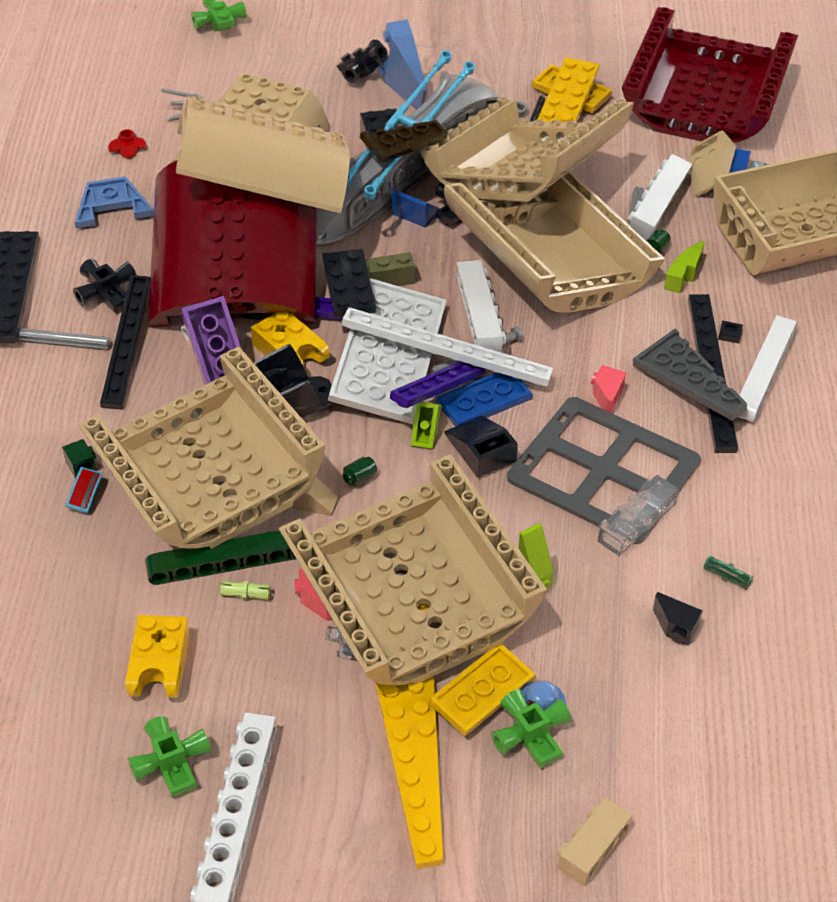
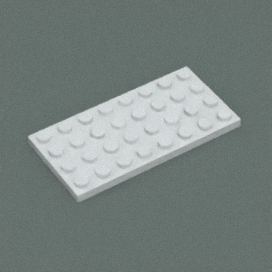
M370 278L376 304V313L371 314L438 333L446 299ZM350 329L328 401L413 424L416 405L407 409L400 407L396 402L389 399L390 393L394 389L425 377L432 353Z

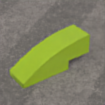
M704 241L692 245L675 259L666 274L665 290L680 293L685 280L693 282L702 259Z

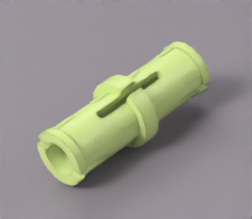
M222 580L220 589L221 596L242 597V600H248V598L269 600L271 585L249 583V581L231 582Z

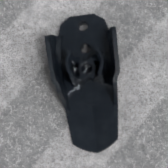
M287 344L254 362L256 367L300 417L318 412L334 403L328 401L332 387L330 380L322 376H307L291 344Z

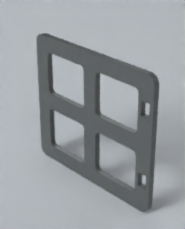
M570 397L509 469L507 481L633 544H640L646 539L698 467L700 455L691 449L578 397ZM562 415L567 417L564 423L558 421ZM577 415H581L619 433L618 437L602 456L595 455L559 436ZM639 442L678 461V464L663 484H657L618 465L633 443ZM546 452H553L590 470V473L573 494H567L529 475ZM528 457L533 460L529 466L524 464ZM605 480L616 482L650 499V502L634 523H627L588 503Z

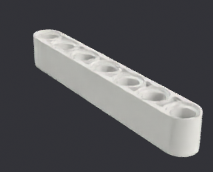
M779 315L775 317L740 393V396L747 403V410L738 418L755 422L794 335L797 321Z

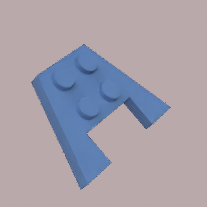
M126 176L87 182L75 220L76 228L96 225L93 214L95 212L132 207L134 217L138 219L154 216V209Z

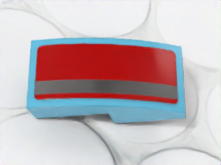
M81 467L67 499L66 508L89 514L103 473Z

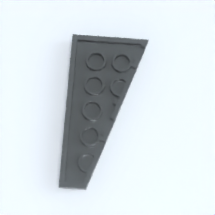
M676 328L633 358V366L731 421L747 410V403L733 388H729L725 384V380L721 375L717 376L715 374L714 368L697 350H693L689 346V342L686 339H682L679 336V331Z

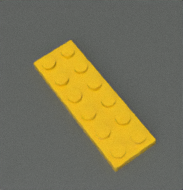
M565 57L537 120L542 119L544 122L560 120V122L578 121L600 70V63Z

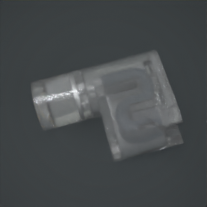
M328 626L325 640L339 643L337 657L357 661L339 629Z

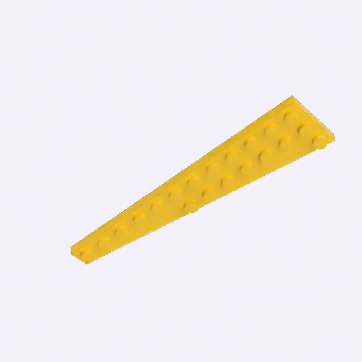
M421 604L417 608L424 611L429 609L430 606ZM434 676L416 685L413 683L385 685L374 681L416 869L443 865L436 712L429 704L430 697L435 694Z

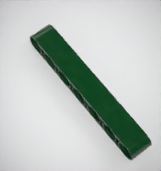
M278 530L229 539L212 549L208 546L202 548H180L153 553L146 557L145 565L149 583L161 585L295 560L296 557Z

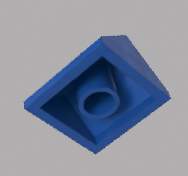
M394 189L392 191V215L422 227H426L435 218L436 211L440 209Z

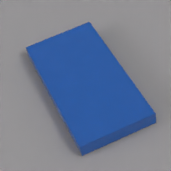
M493 373L436 396V403L442 404V411L456 427L480 416L488 418L532 399L533 394L521 379H516L502 373Z

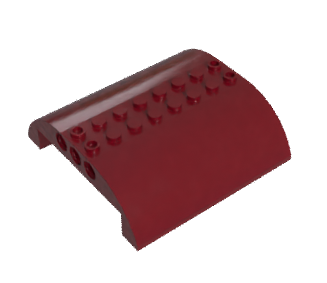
M178 160L164 167L155 179L148 326L170 327V316L181 315L182 308L222 296L225 298L230 314L292 312V315L302 323H314L316 318L317 208L176 173Z

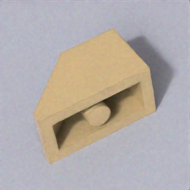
M314 477L306 490L293 502L294 506L291 508L332 516L338 496L319 479Z

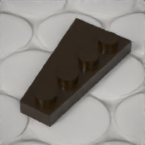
M437 120L414 123L412 127L395 126L394 130L388 131L383 128L377 129L375 133H368V131L360 132V139L383 164L447 138L448 132Z

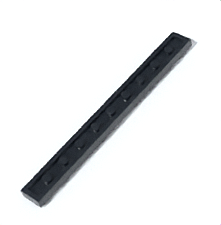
M689 294L688 305L696 350L714 368L715 374L717 376L721 375L725 380L710 295ZM707 407L714 453H737L738 444L733 421Z

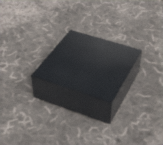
M722 320L718 340L739 344L743 324Z

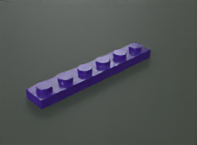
M460 361L392 390L389 399L396 402L400 407L407 409L484 375L486 368L476 367Z

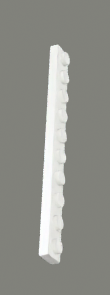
M350 307L342 319V326L352 330L362 331L372 336L408 345L412 348L429 351L432 354H439L476 367L486 368L496 373L532 382L536 385L547 387L553 368Z

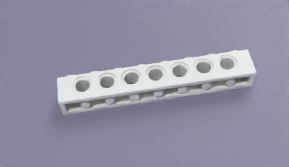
M245 712L243 722H238L236 729L238 740L236 744L231 746L230 759L232 762L230 767L226 766L225 787L220 789L218 793V813L214 812L212 815L211 829L213 831L211 837L207 836L205 840L204 853H206L205 860L199 863L197 871L199 882L197 886L192 888L190 902H233L277 732L276 718L273 716ZM245 764H250L248 767H243ZM238 787H245V788L242 789V790H237V789H236V788H238ZM232 810H239L237 813H229ZM228 833L233 834L230 837H223L225 834ZM222 857L227 858L225 861L222 862L216 861L217 859ZM214 882L221 883L216 887L209 886L211 883Z

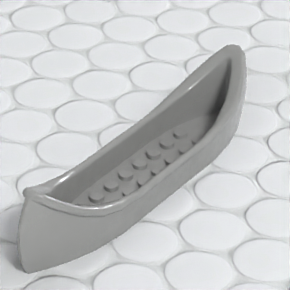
M442 71L439 86L408 117L420 123L426 115L430 114L454 84L458 75ZM466 77L433 116L432 121L437 120L448 132V130L458 127L459 123L465 122L469 117L478 114V111L486 109L489 104L497 102V99L500 97L484 83ZM401 122L396 125V126H401V125H403L404 127H409V126H407V125H405V124H403V123H401ZM368 147L349 160V168L359 160ZM423 148L403 155L383 179V183L376 191L375 198L369 200L363 195L365 186L371 185L392 161L390 160L382 164L371 152L352 177L350 186L346 187L341 213L317 208L316 245L335 242L354 234L392 206L393 189L407 194L431 175L432 172L420 154V150Z

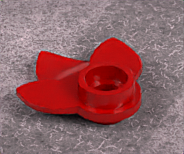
M124 129L120 131L117 139L109 143L108 150L109 152L118 151L122 157L131 158L136 155L137 149L146 148V141L143 138L137 137L133 130Z

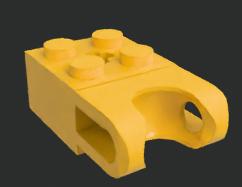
M290 312L274 313L251 327L252 345L264 356L287 344H291L302 365L304 359H314L321 363L330 357L329 347L325 341Z
M137 616L125 681L128 696H140L145 685L156 681L164 685L166 698L179 697L190 636L187 617Z

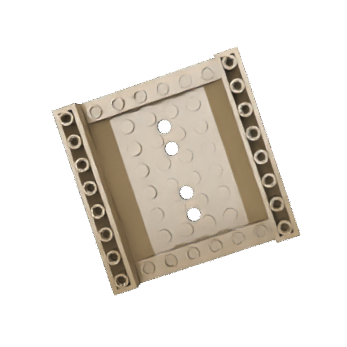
M501 97L497 99V102L489 104L486 109L478 111V114L469 117L467 121L459 123L455 129L448 130L446 139L426 146L420 150V154L430 171L444 185L462 183L478 199L529 202L616 136L627 124L634 103L626 102L625 99L616 100L611 106L605 107V110L601 113H597L594 118L583 123H577L575 120L560 122V120L544 122L542 119L532 122L527 119L519 120L516 99Z
M240 347L219 356L225 376L113 431H110L99 415L78 425L153 532L164 542L181 548L209 546L212 549L294 506L293 502L313 481L323 460L324 443ZM222 481L225 482V483H223V484H221V485H218V484H217L218 482H222ZM229 495H235L233 498H227Z
M451 454L430 463L431 481L309 533L301 518L278 528L364 673L371 680L379 684L404 685L413 683L416 685L503 644L506 638L517 631L531 617L547 592L544 584ZM387 553L396 554V556L391 559L384 557ZM398 570L407 571V573L402 576L395 574V572ZM421 604H427L430 606L429 609L424 611L418 609L417 607ZM432 622H439L442 624L439 628H432L429 626V624Z

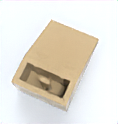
M723 130L691 148L689 162L692 163L690 171L695 197L707 194L714 188L715 176L728 174L730 171L736 145Z

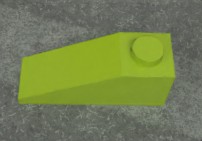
M539 522L520 532L518 549L548 590L552 586L553 568L543 526Z

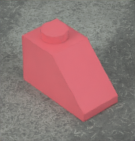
M601 365L598 373L594 372L591 384L594 385L593 395L602 409L612 413L624 389L626 372Z
M299 569V579H294L295 594H300L301 604L326 621H331L329 612L303 569Z

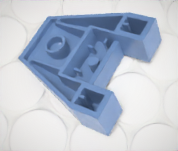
M408 19L386 23L383 39L385 43H388L390 52L387 61L381 62L378 66L379 75L383 76L384 82L405 101L409 99L424 80ZM426 85L410 104L416 110L425 102Z

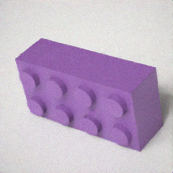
M224 296L182 308L181 315L204 384L206 385L225 376L219 356L237 347L241 348Z

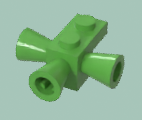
M203 0V5L208 9V12H191L195 29L210 23L214 32L230 29L232 26H235L234 18L247 17L243 1L227 7L224 1Z
M519 689L506 694L501 700L500 705L514 717L513 726L495 730L491 733L494 745L500 754L505 755L522 742L540 769L561 759L563 752L550 735L549 729L550 727L571 722L570 712L565 703L558 699L543 711L537 702L528 706L522 691Z
M159 716L149 720L144 726V731L151 739L153 753L127 757L135 781H140L159 768L172 798L196 789V781L187 764L186 757L211 753L210 744L204 730L201 728L183 741H180L176 730L170 732L167 717Z

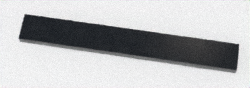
M130 276L100 400L101 408L123 409L150 291L151 277Z

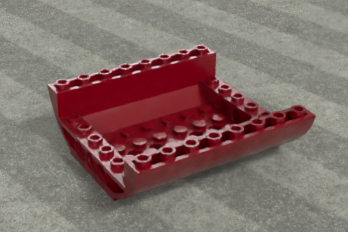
M657 7L622 85V92L626 102L634 103L632 108L634 114L652 127L655 132L700 142L722 130L733 143L756 135L770 120L798 35L791 32H780L775 49L761 47L751 43L737 42L732 39L727 40L717 36H707L698 32L693 33L682 29H673L675 10L667 7Z

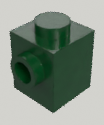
M84 439L62 447L65 462L75 479L81 467L97 471L94 449L92 446H87Z

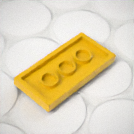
M551 64L532 81L531 87L549 94L560 67ZM594 82L583 110L593 114L612 96V89Z
M501 644L489 650L431 696L429 704L465 737L502 707L500 702L506 694L513 690H522L535 679L536 674Z

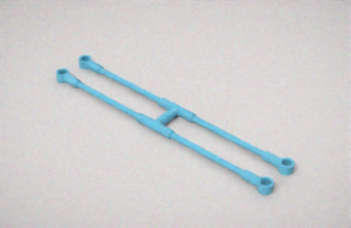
M447 50L441 52L440 58L435 63L431 72L386 123V131L392 129L398 121L409 127H412L414 123H419L405 116L404 113L434 74L444 64L450 63L451 52ZM467 61L464 63L463 70L458 75L457 80L430 114L426 115L421 122L432 121L433 116L460 82H463L468 75L474 73L475 64L473 62ZM369 148L349 168L347 187L350 186L351 179L358 171L359 166L371 153ZM401 157L393 159L371 185L365 186L363 195L366 199L371 200L375 198L376 191L383 183V179Z

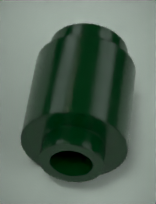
M657 230L646 241L661 254L670 245L671 236L666 230Z
M361 457L345 466L342 476L348 485L356 487L373 477L374 473L377 472V466L371 457Z

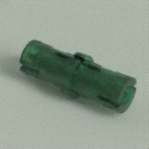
M712 555L707 557L703 566L704 569L721 576L722 580L726 582L729 580L746 590L753 579L752 575L735 568L734 564H727L714 558Z

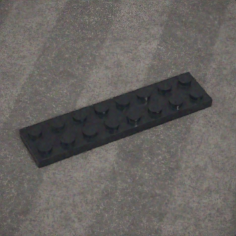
M38 231L0 232V343H17L40 238Z

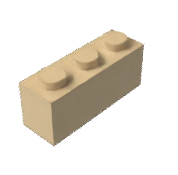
M606 797L600 805L595 804L588 814V820L584 824L579 823L574 830L573 839L569 843L564 842L557 853V856H559L558 869L585 886L630 829L632 814Z

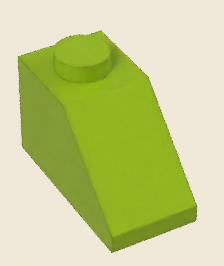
M424 401L416 404L411 446L433 449L442 404Z

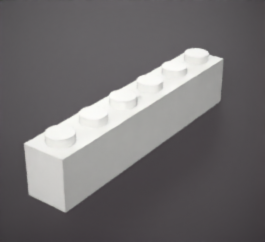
M671 154L668 160L664 159L660 169L657 170L647 190L644 191L634 211L630 213L627 222L630 223L629 226L645 240L652 235L692 166V163L674 154Z
M481 260L457 262V282L474 345L502 353V344H506L505 331H502L501 318H498V307L494 305V293H490L491 282L487 280V268H483Z

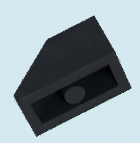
M657 592L653 611L665 636L675 642L689 646L700 625L703 610Z

